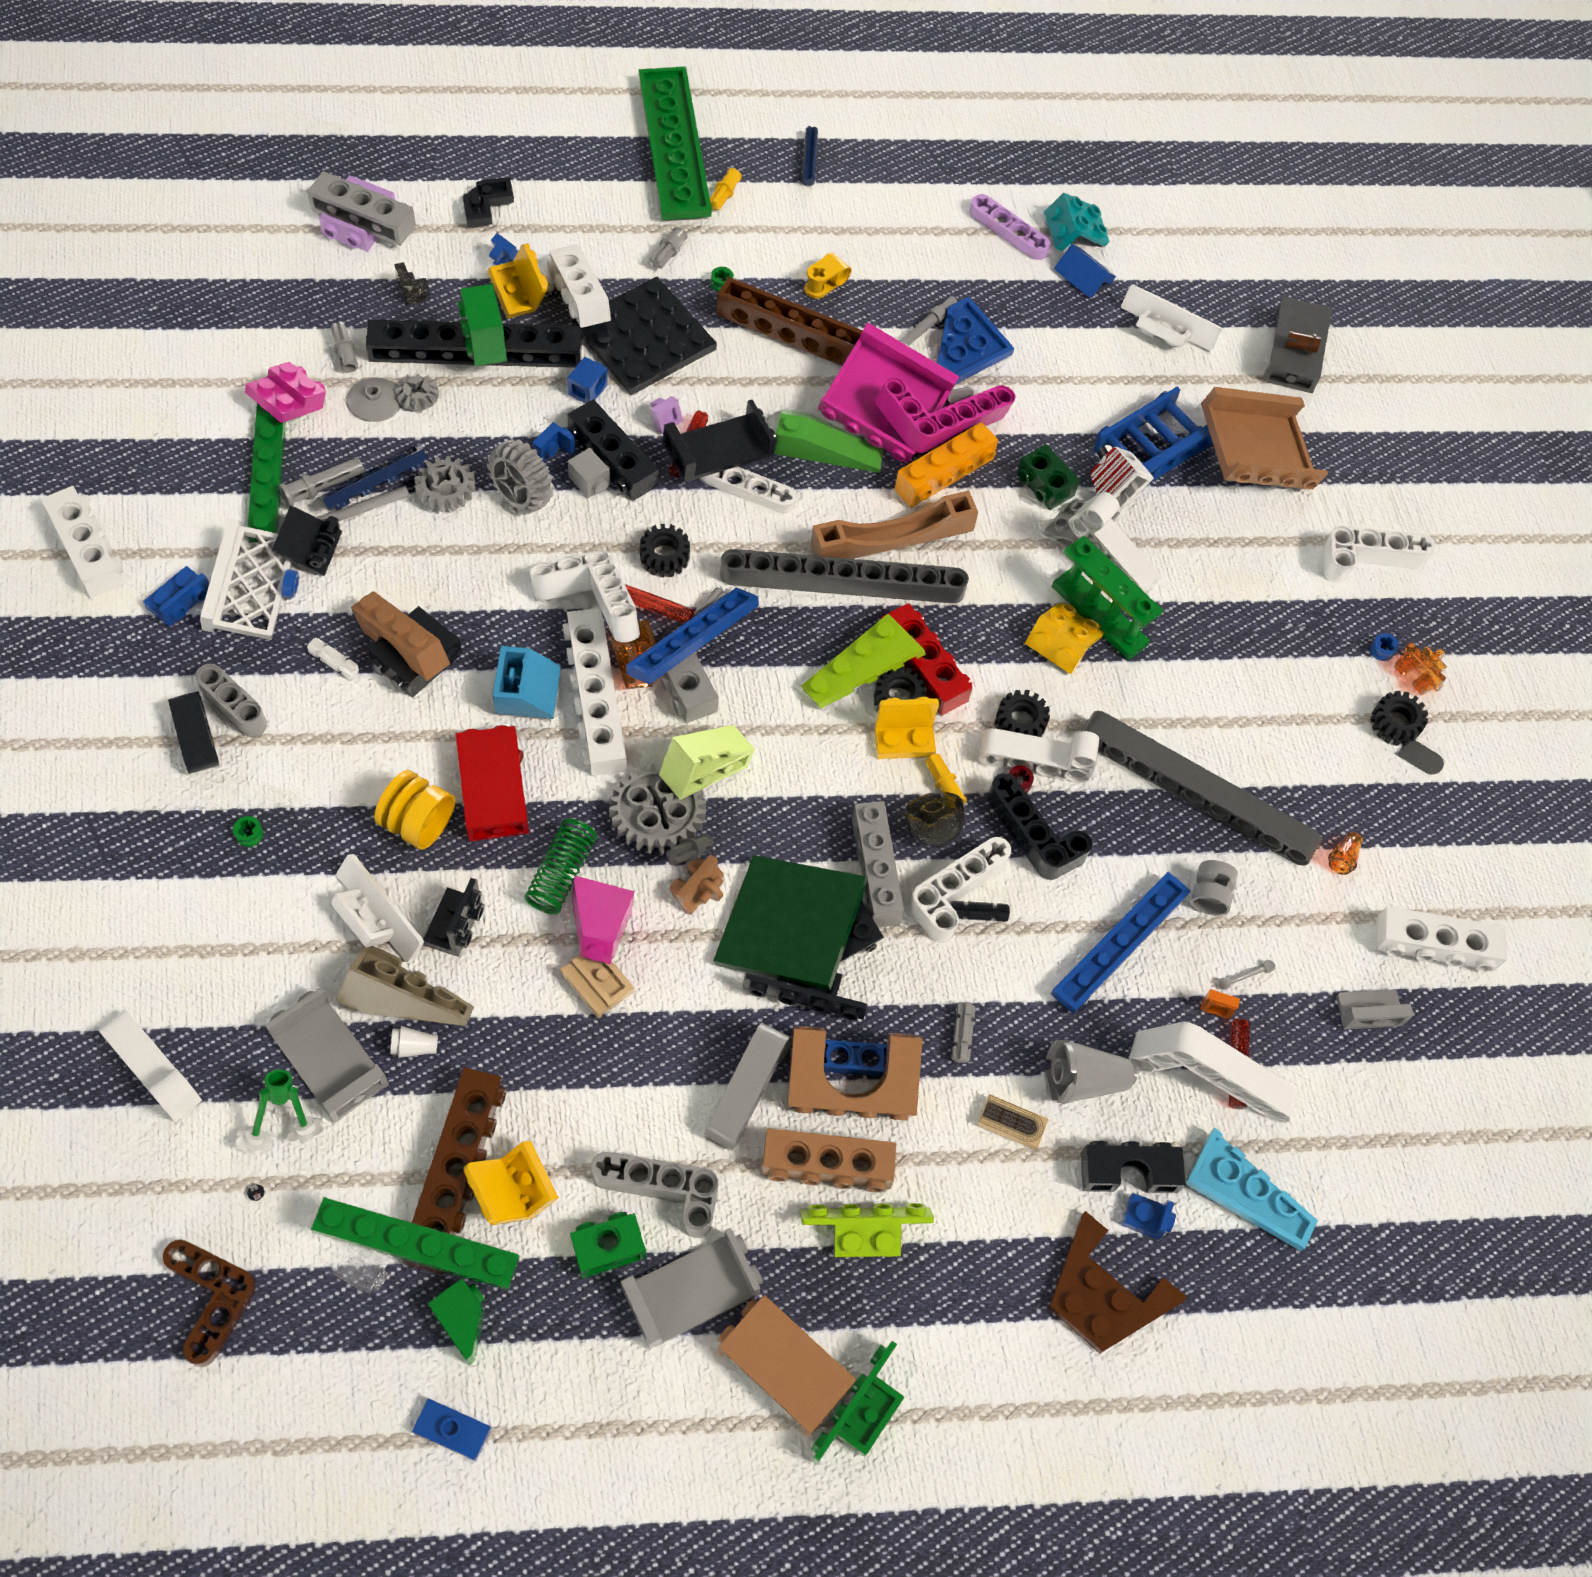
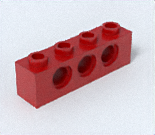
M910 603L888 613L910 636H914L915 638L913 639L925 650L926 655L918 659L914 657L903 664L906 670L907 668L912 669V675L918 672L920 674L919 680H925V687H927L926 697L938 699V714L942 716L969 702L973 689L970 678L966 674H962L956 666L953 655L944 650L937 634L930 631L926 626L922 614L917 610L915 611ZM939 678H945L948 681H942Z

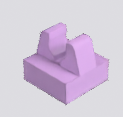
M673 396L666 400L657 398L650 403L653 407L651 412L655 428L661 434H663L664 424L674 422L677 426L683 422L679 401Z

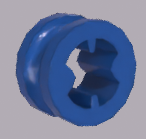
M1381 633L1377 635L1371 644L1370 652L1377 660L1389 661L1399 649V642L1393 635ZM1385 644L1386 646H1388V648L1384 650L1380 646H1383Z

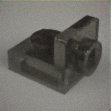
M404 262L394 264L396 281L405 305L429 300L430 291L427 278L415 280L413 272L407 271Z

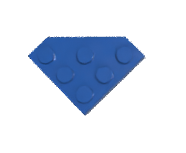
M967 297L948 307L937 364L958 375L957 384L1012 356L1015 348L972 299Z

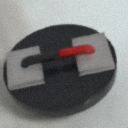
M255 1184L248 1189L247 1195L250 1200L259 1201L263 1198L265 1191L261 1185Z

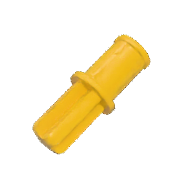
M728 169L723 180L716 184V190L710 198L713 211L716 209L721 210L726 200L733 196L734 188L742 178L741 173L737 169Z
M940 754L930 755L925 760V764L936 781L935 787L942 791L951 809L961 807L967 802V798L963 795L955 781L956 775L949 771Z

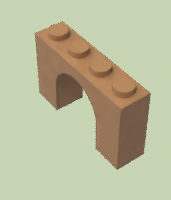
M793 1025L787 1104L789 1107H794V1112L813 1113V1108L826 1109L825 1114L843 1116L845 1111L858 1112L857 1116L863 1118H876L877 1113L889 1114V1118L893 1120H908L909 1115L917 1116L923 1041L920 1035L888 1033L886 1064L880 1081L866 1092L849 1094L836 1089L825 1076L826 1029Z

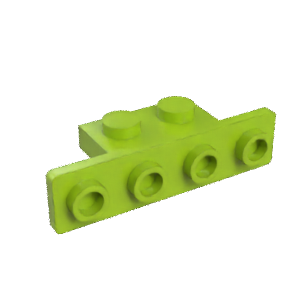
M878 1203L874 1204L873 1208H860L857 1204H843L840 1208H827L823 1204H811L808 1206V1209H800L802 1225H834L835 1257L901 1256V1224L934 1223V1215L930 1207H926L922 1203H909L906 1207H893L891 1204Z

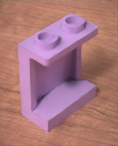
M350 175L346 179L349 182L359 184L366 189L384 194L386 197L396 200L395 193ZM323 213L319 216L323 235L346 243L353 248L368 252L378 239L377 236L367 233L366 230Z

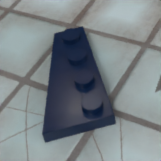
M420 443L411 447L413 450L411 454L399 453L390 458L387 462L388 466L382 468V466L374 467L362 475L363 479L358 481L357 478H354L324 494L322 499L328 510L333 507L335 510H339L351 503L349 499L358 494L361 498L375 491L374 486L382 482L385 485L395 482L400 478L399 474L407 469L410 472H414L425 466L423 461L427 460L428 457Z

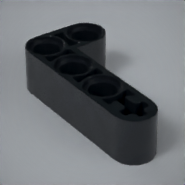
M1001 773L994 777L988 793V801L1042 878L1047 880L1057 879L1085 862L1093 846L1092 839L1086 832L1076 830L1058 839L1013 775ZM1013 812H1020L1025 817H1018ZM1030 835L1038 836L1041 841L1033 840ZM1071 846H1077L1082 851H1075L1071 848ZM1046 859L1055 860L1057 865L1050 864Z

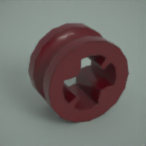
M1022 765L1014 766L1010 769L1008 774L1013 775L1015 778L1017 776L1024 777L1021 786L1027 793L1034 781L1033 772L1028 767Z

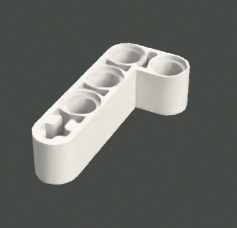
M1102 492L1084 503L1070 518L1069 527L1078 538L1082 536L1087 537L1146 593L1158 580V572L1112 520V517L1120 508L1117 499L1107 492Z
M1339 525L1333 528L1323 545L1324 574L1331 582L1342 583L1347 579L1356 563L1420 569L1434 552L1436 544L1430 536L1420 533Z
M991 728L982 732L978 760L984 765L1007 770L1012 769L1014 766L1022 765L1028 767L1033 772V775L1074 783H1085L1090 780L1096 767L1099 737L1092 732L1080 731L1075 733L1071 742L1068 743Z
M993 837L914 889L909 905L910 911L933 941L946 943L954 936L959 917L951 906L952 901H958L1005 869L1011 854V846L1008 841L1001 837ZM966 868H974L978 873H969ZM950 883L955 889H947L942 884ZM920 898L928 899V900L931 902V904H930V905L921 904V903L918 901V899H920ZM936 922H946L950 928L943 929Z
M126 1010L99 1030L101 1035L174 1122L178 1121L202 1102V1099Z

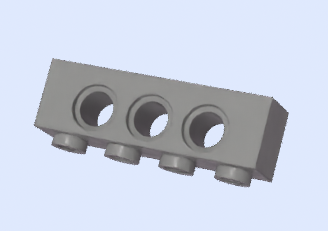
M324 171L307 190L312 211L326 214L362 228L369 234L399 246L403 244L416 226L413 207L408 204L386 197L384 194L376 193L359 184H354Z
M885 802L855 804L852 825L860 872L868 880L864 891L867 910L878 927L900 925L904 907Z

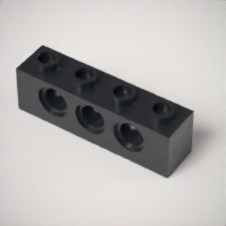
M594 399L567 414V429L573 434L574 441L577 440L583 446L584 451L591 448L609 468L610 477L615 481L618 490L622 494H627L634 501L659 486V469Z

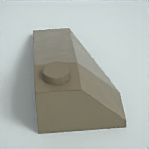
M375 946L362 947L349 968L336 998V1001L344 1004L348 1009L359 1010L366 1014L466 1026L474 1009V1006L445 987L434 988L425 980L426 975L420 971H416L414 974L401 966L403 960Z

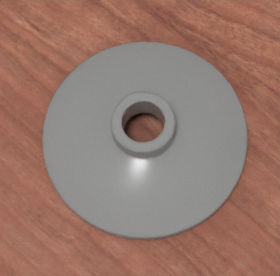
M368 378L358 382L348 394L347 402L350 411L357 418L367 422H381L391 418L401 407L395 395V388L397 386L384 378Z

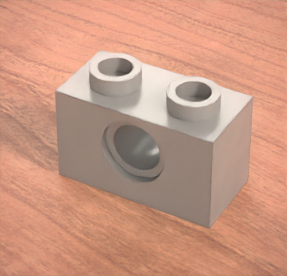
M695 652L660 677L665 692L670 691L673 697L672 705L676 714H682L686 724L718 712L719 697ZM684 687H691V688H693V689H692V690H684V689H682V688H684Z

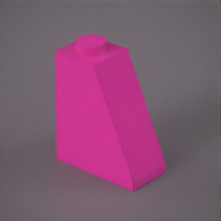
M575 876L572 906L581 957L607 964L612 963L632 913L635 891Z

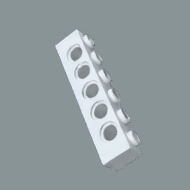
M601 608L567 612L568 623L563 624L565 641H571V648H566L568 664L575 667V672L570 673L572 690L578 689L579 697L574 698L576 715L582 714L583 722L578 723L580 740H586L587 748L582 749L584 766H590L592 776L627 772L626 753ZM582 641H591L589 643H581ZM594 665L592 668H586L585 666ZM593 689L599 690V691L596 692V693H590V692H588V691L593 690ZM596 714L603 715L601 718H593L592 716ZM598 740H606V741H608L607 743H604V744H598V743H596V741H598Z

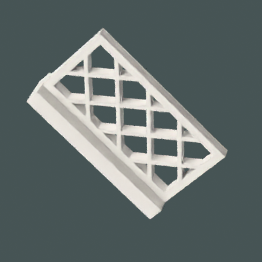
M227 519L200 616L203 631L214 633V629H220L272 640L283 598L282 584L286 570L291 568L292 564L291 560L282 556L277 557L271 551L270 547L274 545L278 536L277 533L240 526L239 520ZM244 536L257 538L261 545L248 551L243 545ZM266 550L272 560L259 566L252 556ZM248 559L255 569L241 575L236 569V565ZM277 565L282 574L280 577L270 581L263 571ZM259 574L266 584L252 591L246 580ZM241 583L248 593L234 600L229 591L232 587ZM270 589L275 596V601L263 606L257 596ZM253 599L259 609L245 615L239 605ZM233 608L241 617V619L233 623L221 621L223 613ZM264 614L269 621L267 630L255 628L250 621Z

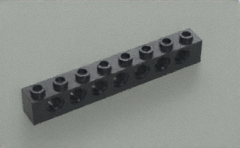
M368 320L365 345L369 362L475 365L473 355L467 356L465 340L469 338L463 336L460 322ZM503 324L507 361L487 365L575 368L582 360V328L572 325Z

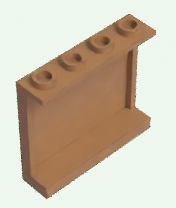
M1214 386L1201 402L1224 480L1313 490L1328 475L1327 470L1314 469L1296 418V415L1305 406L1302 397Z

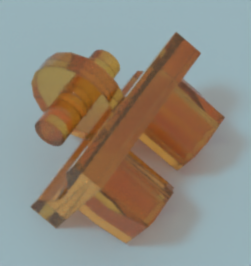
M1411 642L1405 646L1403 655L1395 662L1394 667L1403 676H1406L1413 669L1421 675L1412 683L1420 695H1424L1433 689L1437 692L1444 686L1443 683L1446 680V677L1441 673L1447 667L1441 661L1446 653L1442 649L1433 652L1428 646L1420 651Z

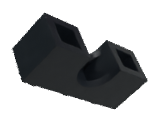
M1099 1140L1090 1142L1080 1153L1082 1190L1084 1192H1115L1122 1184L1121 1169L1125 1167L1135 1168L1143 1175L1146 1193L1178 1194L1186 1186L1183 1147H1172V1143L1158 1142L1152 1146H1140V1143L1136 1141L1123 1142L1121 1145H1109L1107 1141Z

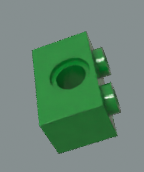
M625 1211L618 1212L609 1216L606 1222L595 1225V1222H586L575 1228L576 1231L570 1233L582 1279L646 1259V1249L635 1213L627 1215ZM604 1236H612L617 1240V1243L612 1249L605 1250L598 1245L600 1239Z

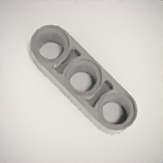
M215 664L201 666L197 670L195 677L205 699L247 737H257L263 734L267 728V721L259 703L219 666ZM250 717H255L252 720L246 721Z

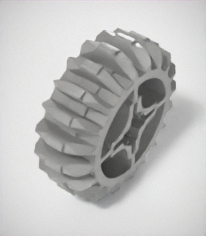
M511 439L499 444L491 451V455L488 457L489 464L487 465V468L491 471L489 477L493 479V486L499 491L498 495H502L505 503H510L513 510L518 509L521 513L526 512L530 514L542 509L550 502V498L553 497L552 490L555 488L551 482L553 477L548 473L549 467L545 466L543 458L537 455L536 449L532 450L528 443L523 444L520 439L516 441Z

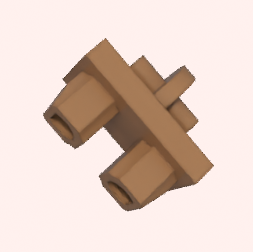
M709 855L706 860L698 858L690 862L687 871L691 878L687 882L678 878L670 885L669 889L673 897L681 903L684 912L692 915L701 903L706 904L709 899L720 901L723 897V892L719 887L724 882L722 879L724 874L717 865L718 860L716 857Z

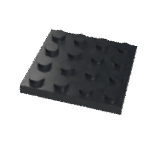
M658 276L610 300L611 321L582 328V339L630 395L641 391L717 350V342ZM576 318L572 320V326H579Z

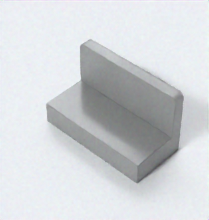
M1396 990L1342 992L1336 996L1343 1029L1403 1026L1414 1016L1411 1004L1400 1005Z

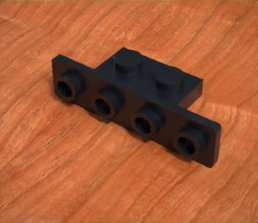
M745 973L743 980V989L748 990V993L753 996L765 997L767 995L778 998L784 1004L795 1005L799 1003L806 1005L815 1012L825 1013L830 1011L838 1013L840 1017L846 1020L864 1019L867 1003L837 996L842 978L841 973H836L831 990L781 979L773 980L750 973Z

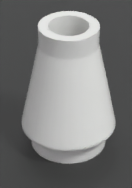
M401 1026V1029H393L390 1054L398 1055V1058L436 1054L438 1035L428 1034Z

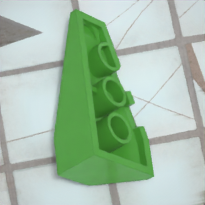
M787 409L781 412L776 432L777 442L774 454L876 473L880 472L883 448H876L867 440L812 414Z

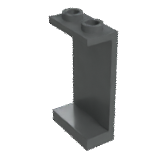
M1282 296L1275 313V317L1278 319L1270 361L1264 372L1263 382L1313 394L1321 377L1332 308ZM1290 330L1311 336L1315 333L1317 334L1316 337H1321L1318 352H1312L1310 355L1308 351L1287 348V340L1298 342L1297 339L1288 337Z

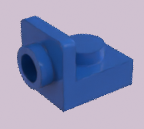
M554 422L532 442V449L537 450V455L543 458V462L548 457H553L559 448L570 455L575 451L573 434L567 428L560 427Z
M1132 1193L1129 1196L1121 1226L1159 1240L1166 1231L1170 1233L1176 1219V1214L1172 1213L1174 1202L1167 1200L1162 1204Z

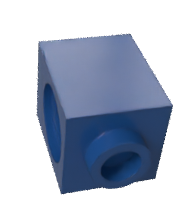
M585 356L567 377L568 395L583 403H587L592 399L596 400L608 385L607 368L600 362L593 361Z

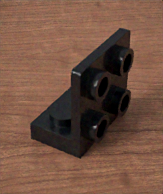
M470 878L464 893L446 888L424 936V946L459 957L462 948L469 946L473 935L471 928L475 921L481 919L485 904L482 903V892L479 890L477 879Z

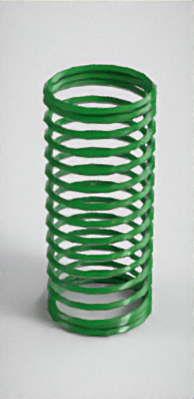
M567 818L562 821L555 839L552 840V845L549 846V850L546 852L540 868L537 869V874L534 875L528 891L525 892L524 898L526 902L543 913L550 915L560 913L561 908H563L562 903H565V898L569 896L568 892L571 891L575 876L580 873L579 869L583 867L582 863L586 862L585 857L589 856L588 852L592 850L591 846L595 844L594 842L598 838L597 833L592 827L577 819ZM565 824L577 825L588 831L593 838L587 833L573 827H567ZM571 830L577 831V832H579V833L585 835L586 837L580 836V835H578V834L572 832ZM562 835H566L569 839L563 838ZM558 840L565 842L567 845L561 844ZM556 846H560L565 851L558 850ZM553 852H557L562 857L554 855ZM550 858H555L560 863L554 862ZM547 863H548V864H552L554 867H556V868H558V869L549 867V866L547 865ZM570 868L577 869V872H574ZM544 869L550 870L555 875L545 872ZM566 873L574 875V878H571ZM541 875H545L553 881L544 879ZM563 879L570 880L572 883L568 884ZM538 881H543L545 884L549 885L550 887L541 885ZM559 884L567 886L569 889H565ZM536 887L542 888L544 891L548 892L549 894L537 890ZM558 891L565 892L566 895H562ZM528 895H531L536 901H538L542 905L536 903ZM551 895H554V896H556V897H560V898L563 899V901H559L558 899H556L555 897H553V896H551ZM537 897L542 898V899H544V900L550 902L552 905H549V904H547V903L541 901V900L538 899Z

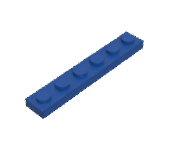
M736 587L626 665L627 675L650 685L758 607L759 596Z
M1168 871L1052 990L1051 995L1074 1015L1188 897L1191 890Z

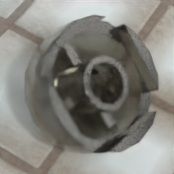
M943 792V797L934 798L933 793H929L915 798L906 806L905 819L909 832L921 843L934 847H943L959 836L965 824L964 806L962 798L956 794Z

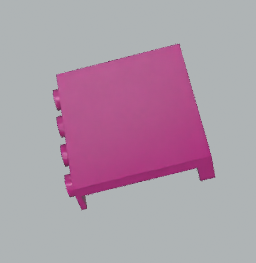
M867 322L860 338L827 393L822 397L817 410L821 411L825 418L831 421L836 420L843 424L850 433L860 434L865 437L872 446L876 448L882 447L887 450L894 459L910 463L915 451L908 447L876 405L875 399L888 377L893 376L902 379L927 412L932 413L942 408L959 376Z

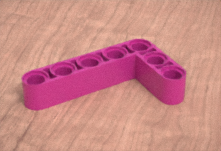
M892 376L885 380L875 401L877 407L908 447L915 452L923 453L943 445L980 422L988 426L1002 420L1014 403L1016 396L1011 388L1005 385H998L928 413L902 379Z

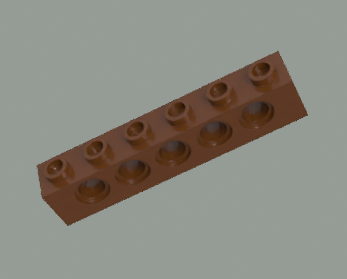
M731 277L727 278L717 294V316L840 366H843L863 331Z
M466 1067L463 1068L412 1223L431 1229L440 1227L444 1229L445 1233L455 1236L456 1233H462L467 1214L463 1213L466 1202L472 1201L475 1194L469 1186L464 1172L459 1176H451L448 1174V1171L455 1164L466 1166L470 1162L486 1160L487 1150H484L487 1138H492L497 1125V1119H494L497 1107L502 1108L507 1094V1089L503 1088L501 1076ZM481 1102L486 1105L480 1113L474 1114L469 1112L470 1106L474 1103ZM465 1133L475 1135L474 1141L470 1144L463 1145L458 1141ZM450 1195L455 1198L454 1203L449 1208L438 1207V1202L443 1196ZM401 1259L406 1266L441 1275L444 1273L441 1270Z

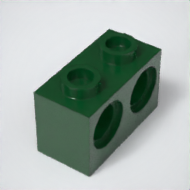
M1047 444L1023 456L1017 471L1021 482L1027 485L1035 493L1038 501L1044 503L1049 510L1074 497L1080 482L1077 476Z

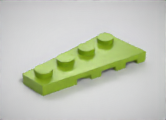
M887 614L802 684L801 687L813 702L822 709L853 693L854 688L864 683L870 684L878 680L877 676L891 669L895 671L903 667L904 662L914 657L918 659L926 655V653Z

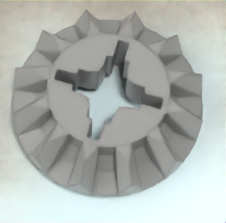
M417 373L416 376L411 377L407 374L405 380L398 381L395 395L399 404L404 408L421 411L432 407L439 397L437 383L431 381L429 375L421 377ZM412 389H422V393L417 391L415 394H412Z

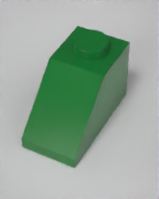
M462 1278L430 1301L428 1305L470 1366L476 1359L485 1313L480 1303L485 1298L474 1283L468 1286Z

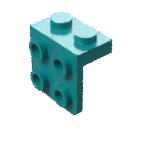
M1063 192L1044 211L1055 249L1063 252L1078 236L1102 246L1109 244L1108 231L1104 226L1101 217L1102 213L1097 205L1089 204L1077 196H1071Z

